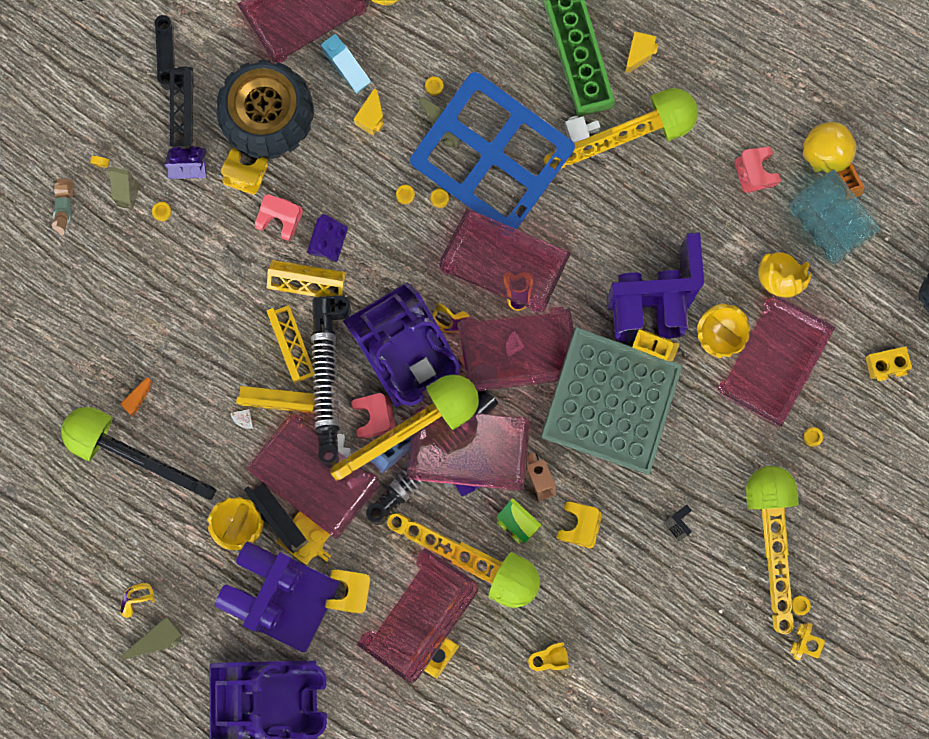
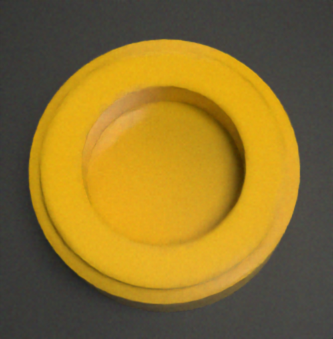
M433 76L426 80L425 90L429 95L438 96L443 92L444 84L439 77Z
M91 156L90 163L92 165L104 168L109 167V159Z
M409 185L398 187L396 190L398 202L404 205L410 204L415 198L414 189Z
M441 188L435 189L430 195L431 204L436 208L447 206L449 203L447 191Z
M158 202L153 206L152 214L156 220L164 222L171 217L172 210L167 203Z
M811 427L804 432L803 441L807 446L816 447L822 443L823 433L820 429Z
M797 596L791 600V611L795 615L802 616L810 611L811 604L806 597Z

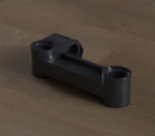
M160 15L154 22L157 80L164 90H170V81L162 82L165 77H170V70L193 71V68L187 66L175 68L174 27L168 16ZM164 23H167V24H168V26H167L166 28H164V29H161V28H160V26H161L162 24H164ZM175 74L174 82L179 88L184 84V75Z

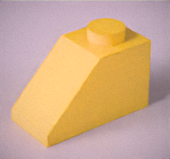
M634 32L625 73H630L650 61L652 54L657 53L659 43H655L656 36Z
M373 89L354 118L355 125L374 136L384 126L382 109L376 89Z

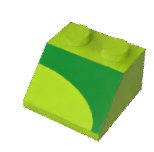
M513 498L496 516L498 520L497 525L504 531L508 529L512 533L511 538L518 544L522 542L525 545L541 527V524Z

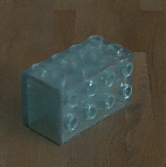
M834 169L800 192L789 205L792 214L799 218L805 231L813 236L815 244L823 249L828 261L833 262L834 265L869 242L881 230Z

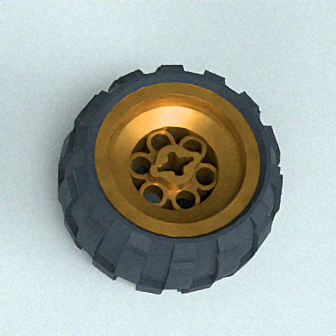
M259 60L258 63L253 64L248 62L241 65L240 69L235 73L231 72L225 79V86L219 90L217 97L216 115L224 136L238 151L245 152L248 156L259 159L261 156L274 159L281 157V154L287 151L291 153L299 146L298 143L306 138L311 129V121L314 118L312 96L306 82L299 74L294 73L290 67L280 62L274 64L270 60ZM263 102L266 104L265 112L262 110ZM276 104L281 105V108L276 109L274 108V106ZM270 116L276 117L273 121H270L268 119ZM257 117L262 118L260 122H255Z

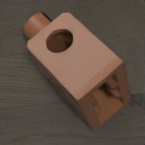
M537 453L528 455L526 457L529 464L526 466L527 474L538 502L555 496L556 485L545 460H539Z

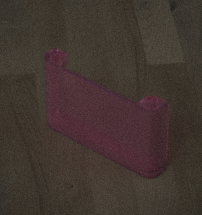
M243 0L237 4L274 63H282L287 59V56L356 15H363L368 7L367 0Z
M466 208L440 259L439 266L446 274H451L528 307L534 312H543L552 297L571 253Z
M773 295L772 298L767 297L762 307L765 310L749 337L745 348L742 350L726 381L722 379L717 389L720 390L719 395L781 428L835 327L789 301Z
M556 307L552 309V312L544 315L480 322L472 319V317L461 318V321L458 322L466 378L474 384L477 391L558 382L574 331L570 309Z
M420 407L415 411V414L422 411L426 407ZM474 414L464 424L452 430L443 416L412 435L407 479L524 491L530 421L522 416L513 418Z
M289 414L246 469L338 540L381 486L377 482L379 478L372 472L367 474L358 468L344 478L335 480L329 472L331 468L324 467L320 462L318 456L319 436L302 424L304 420L297 414L293 416ZM338 452L339 462L346 459L344 455ZM327 453L325 454L324 459L330 460L333 458L334 454Z
M426 548L418 555L416 561L417 567L421 570L375 634L372 631L364 633L357 644L408 683H414L420 677L479 590L477 582Z

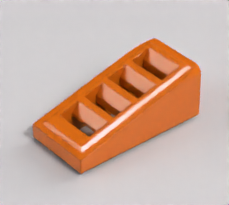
M852 163L848 169L841 172L834 171L845 200L863 194L865 187Z
M146 377L120 403L131 416L134 417L153 382Z

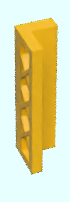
M272 260L268 268L267 289L314 297L343 296L347 272ZM272 276L280 277L283 283H272ZM298 280L302 285L300 287H293L290 282ZM316 283L320 289L317 291L312 290L308 285ZM330 286L339 287L338 294L331 293L327 288Z
M287 305L277 310H274V308L266 310L294 384L312 378L315 372L312 371L313 366L290 306ZM288 311L289 320L287 324L279 321L277 315ZM288 328L296 333L293 342L285 338ZM294 346L301 348L303 351L300 359L293 357L291 354ZM300 364L307 365L311 373L300 377L298 373Z
M240 386V393L236 403L239 406L315 414L316 408L314 405L316 402L314 399L317 396L312 393Z

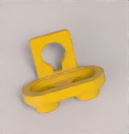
M809 622L800 623L796 632L799 635V640L797 643L793 642L790 648V653L798 661L803 653L819 658L825 640L810 634L813 624ZM810 640L818 643V649L814 652L809 651L806 646Z

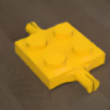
M300 511L293 519V522L308 540V543L294 554L285 546L280 538L276 540V543L306 566L317 555L327 562L332 555L327 553L323 547L331 535Z

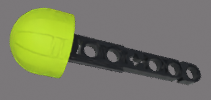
M82 407L72 411L65 418L61 428V436L64 445L71 453L90 462L98 449L102 447L206 499H213L217 491L214 487L107 435L112 423V416L96 408Z

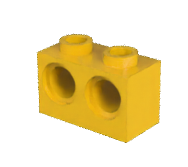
M639 329L633 348L666 361H673L680 343Z
M907 346L869 354L865 357L871 380L876 378L877 381L889 379L888 376L894 374L896 377L905 376L912 369ZM895 358L902 361V367L895 365ZM876 363H881L884 366V370H877Z

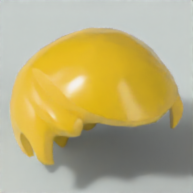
M825 122L818 124L808 133L803 143V157L810 163L815 172L824 171L828 174L832 171L841 172L853 162L857 146L852 133L845 125L839 122Z
M783 252L767 253L759 263L758 278L762 286L771 294L791 298L807 288L811 280V272L809 275L807 274L810 265L808 262L800 265L791 255Z
M724 303L715 305L706 310L698 321V340L702 348L714 357H731L733 354L741 352L749 340L751 328L748 318L735 305Z
M227 497L222 502H218L207 519L209 522L208 531L212 539L220 547L231 551L241 550L247 541L251 543L256 542L262 533L264 521L261 519V512L256 509L255 504L251 500L243 499L242 497Z

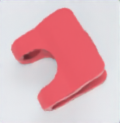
M771 147L748 149L735 159L734 163L740 184L745 193L774 187L781 182L778 173H768L762 167V161L767 160L773 155Z
M267 194L263 198L255 221V228L263 231L270 220L279 218L283 223L282 239L290 241L302 217L303 209L291 201Z
M378 393L351 401L352 409L368 410L370 414L369 423L356 430L358 438L380 436L396 427L390 397Z

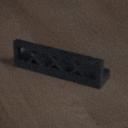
M170 70V146L193 147L192 70ZM175 74L184 75V84L180 88L174 82ZM179 92L184 95V103L180 107L174 102V97ZM179 111L184 114V122L180 126L174 121V115ZM180 129L184 133L183 143H174V134Z
M264 482L254 490L249 486L244 489L285 546L293 554L308 543V540Z
M687 504L663 523L678 541L692 532L682 521V518L692 511Z

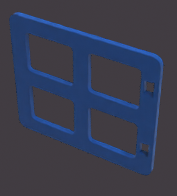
M473 72L466 78L410 157V163L414 168L505 234H513L575 149V145L572 140L484 76ZM477 90H480L511 113L510 118L492 142L486 141L457 118ZM522 124H527L557 147L555 153L537 176L530 173L503 152ZM446 132H451L481 154L480 160L461 184L428 161L429 155ZM556 156L557 158L561 159V161L556 166V168L553 169L549 165ZM492 165L498 166L527 188L526 193L508 217L503 216L474 195L475 188ZM522 204L527 208L519 217L515 212Z

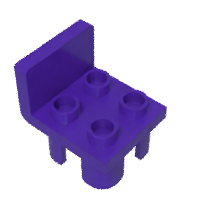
M700 232L686 234L679 248L680 271H661L657 273V280L642 281L641 273H623L618 275V282L612 283L607 296V310H613L616 341H635L638 333L637 329H641L644 325L643 308L656 307L659 336L673 339L685 335V329H689L687 310L704 285Z
M408 282L343 320V323L357 341L395 407L401 404L415 405L425 398L421 392L427 389L426 386L441 377L458 375L459 369L462 368L421 295ZM427 357L436 371V375L419 384L410 366Z
M247 541L242 547L236 562L238 565L266 578L257 598L238 588L224 585L216 599L215 607L245 621L243 626L254 632L264 633L300 652H307L328 610L325 607L326 600L334 598L340 586L339 582L299 563L281 552L277 556Z
M316 660L210 663V739H317L324 732L327 725L326 712H317V690L326 689V675L324 671L316 665Z

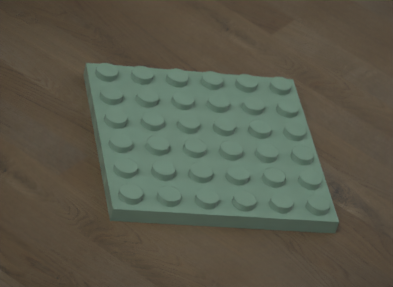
M574 328L540 438L650 475L683 365L663 360L633 347L579 328Z

